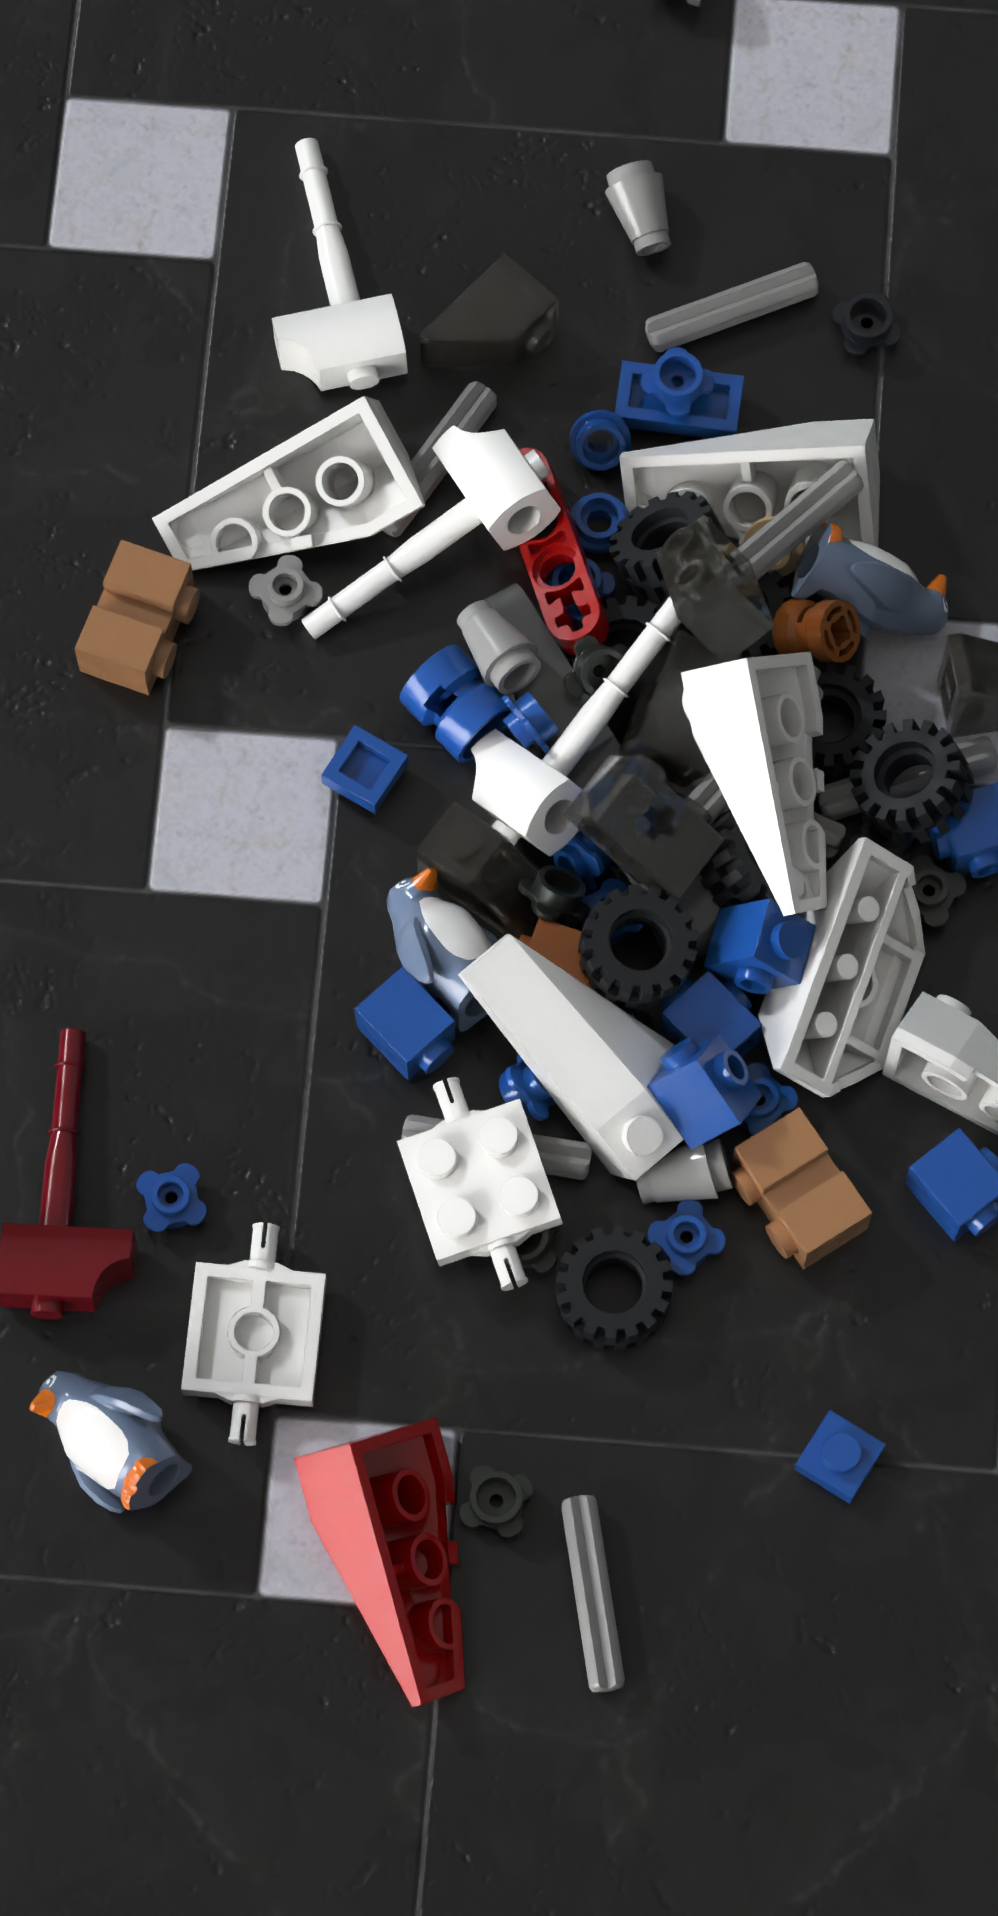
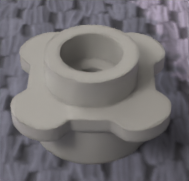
M294 555L282 556L278 560L277 567L265 575H254L248 585L251 597L262 601L269 620L278 626H286L292 621L299 619L308 611L309 607L317 606L323 597L321 585L308 579L302 571V561ZM283 586H289L292 590L290 594L283 595L280 593V589Z

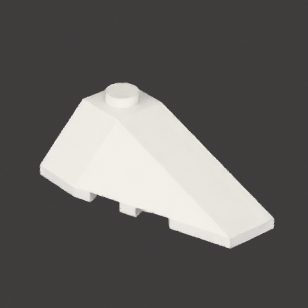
M363 396L158 514L152 520L172 557L191 563L192 571L371 537L425 506L409 455L380 401Z
M875 419L808 422L623 452L619 457L625 507L629 512V516H632L630 511L637 506H640L642 509L649 506L648 500L658 496L661 501L666 499L667 494L678 491L680 497L686 491L695 492L697 498L702 495L707 499L719 519L726 536L740 539L739 545L743 544L745 534L754 522L764 517L776 516L838 462L845 461L860 475L864 487L858 495L825 523L831 522L841 528L845 538L867 542L878 547L880 470ZM808 536V537L805 539V546H806V544H807V542H808L810 536Z
M811 652L749 657L682 672L684 686L682 696L683 709L690 720L693 737L783 915L827 908L825 832L821 825L814 820V800L816 794L824 792V771L818 768L813 769L812 737L823 735V713Z
M511 934L504 935L458 974L583 1139L591 1145L593 1152L611 1175L636 1181L684 1140L647 1087L664 1067L660 1058L674 1046L673 1043Z
M922 991L891 1038L882 1075L998 1135V1039L980 1021L971 1017L970 1009L960 1001L942 994L935 998Z

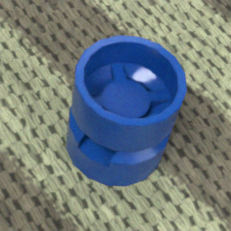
M452 644L435 653L416 670L404 685L399 698L400 702L423 726H437L435 739L459 763L464 764L475 759L470 749L482 737L494 729L502 734L506 732L508 727L502 720L511 711L501 699L505 694H501L496 687H489L485 682L482 683V675L476 662L459 645Z

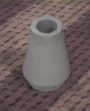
M649 160L631 162L609 172L606 176L609 187L606 189L605 195L632 245H634L636 254L638 256H647L668 248L671 245V241L669 238L663 174L655 172L653 163Z
M476 601L459 614L457 625L462 630V634L487 686L496 687L501 694H512L523 689L535 679L541 669V662L537 658V646L493 609L487 601Z
M720 1138L707 1141L693 1149H690L686 1143L671 1150L636 1180L643 1204L655 1201L656 1203L719 1199L720 1191L733 1188L729 1175V1164Z

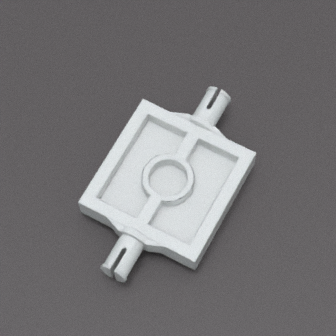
M458 1077L447 1078L454 1099L453 1103L450 1102L443 1080L433 1085V1090L436 1092L445 1120L438 1123L433 1129L397 1141L439 1266H443L469 1256H491L501 1284V1290L508 1291L514 1289L506 1267L507 1264L511 1266L517 1286L521 1287L528 1282V1278L525 1276L516 1247L533 1234L563 1224L520 1099L485 1111H469L460 1086V1079Z
M263 1222L253 1223L252 1225L253 1233L249 1260L230 1265L196 1262L181 1385L183 1395L219 1398L233 1405L228 1442L241 1445L243 1421L246 1420L243 1439L245 1446L256 1445L259 1407H267L274 1404L313 1407L327 1283L326 1274L293 1271L279 1263H275L280 1226L268 1223L265 1248H263L265 1232Z

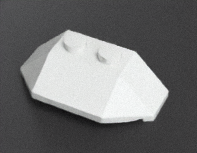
M867 837L858 838L826 873L827 908L797 913V915L816 926L801 983L772 989L771 993L765 995L758 1014L759 1020L762 1023V1031L773 1070L822 1098L831 1097L840 1092L841 1089L853 1085L884 1068L891 1038L902 1020L925 956L920 910L912 888L916 884L914 866Z

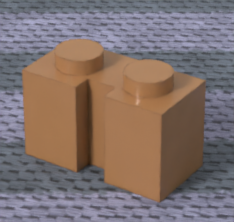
M121 540L104 578V590L97 606H92L74 649L80 672L149 696L157 677L165 679L172 668L177 652V644L172 642L180 622L189 624L198 605L200 589L195 588L191 563Z
M800 1107L734 1148L732 1166L735 1170L729 1173L734 1187L746 1204L749 1206L756 1202L759 1204L771 1222L765 1228L773 1245L785 1259L793 1255L803 1270L868 1229L872 1216L871 1210L845 1172H840L828 1155L827 1146Z

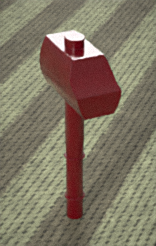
M66 1028L61 1030L58 1062L54 1065L57 1069L52 1127L48 1130L50 1140L44 1166L39 1225L3 1223L0 1242L1 1307L31 1309V1316L40 1319H60L63 1317V1310L96 1312L104 1295L120 1282L134 1279L136 1271L137 1242L134 1230L71 1226L77 1170V1137L80 1135L77 1131L81 1082L82 1072L86 1069L83 1065L86 1033L76 1028Z

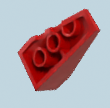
M437 1417L294 1458L311 1523L411 1706L423 1705L465 1689L461 1609L451 1600L449 1566L459 1564L458 1543L448 1541L446 1505L455 1503V1485Z

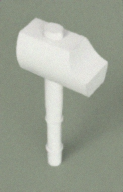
M315 138L302 139L295 145L301 170L299 178L304 182L314 224L313 234L317 239L319 261L330 306L272 318L274 340L281 370L295 371L305 375L318 386L320 391L349 385L350 388L355 390L370 388L377 385L380 379L408 374L406 349L392 293L360 300L349 253L341 234L342 225L337 220L327 179L328 169L324 166L318 140Z
M454 425L450 427L438 439L432 449L466 498L409 538L387 558L383 556L384 560L332 598L328 596V600L301 619L311 636L316 640L342 620L347 621L346 617L396 581H402V577L430 561L482 522L503 551L525 543L544 530L556 518L561 508L541 481L550 474V471L536 451L533 449L526 455H523L505 429L471 433L463 431Z
M671 595L668 597L652 620L645 622L646 628L608 678H603L604 683L583 705L542 760L496 729L475 743L470 749L476 761V777L472 800L496 819L490 828L493 832L512 846H515L522 837L549 857L562 849L575 836L588 815L591 802L587 794L567 776L607 725L624 697H629L627 693L665 643L671 642V635L690 612L687 606Z

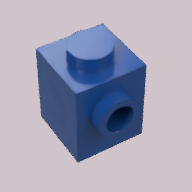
M998 782L973 789L974 794L971 803L959 801L966 814L960 822L951 815L946 819L947 824L951 828L950 831L941 835L937 827L929 830L932 840L930 844L936 859L942 860L946 858L951 873L958 872L961 875L971 873L973 878H983L998 873Z
M770 898L720 908L704 967L726 980L732 981L737 987L749 993L769 994L775 988L798 985L802 980L816 926L797 914L784 916L778 903Z
M403 966L355 1008L357 1028L408 1081L420 1070H423L426 1074L433 1072L454 1051V1046L451 1043L456 1040L455 1020Z
M709 970L695 983L687 978L676 994L668 1000L665 998L661 1004L665 1010L662 1012L660 1032L674 1046L690 1037L693 1038L696 1044H699L720 1033L729 1048L736 1051L743 1058L760 1041L762 1023L749 1011L752 1008V1004L748 997L732 981L725 980L721 983Z
M720 1033L699 1044H696L693 1038L690 1037L670 1048L660 1058L664 1067L647 1086L690 1149L741 1124L762 1097V1094L749 1077L744 1060L736 1051L729 1048Z
M960 1128L909 1167L904 1184L953 1242L957 1241L969 1230L975 1237H978L998 1222V1158L986 1147L979 1151Z

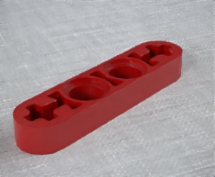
M521 448L519 450L523 455L534 449L550 471V474L541 481L561 508V511L556 516L558 517V523L552 533L541 538H531L525 543L520 544L519 548L547 628L563 651L570 655H575L573 650L574 644L583 636H593L598 640L599 644H603L610 629L609 619L556 473L542 452L535 448ZM564 563L575 565L574 575L563 585L549 586L546 584L548 574L556 566ZM575 603L584 618H582L583 627L573 632L574 623L566 606Z

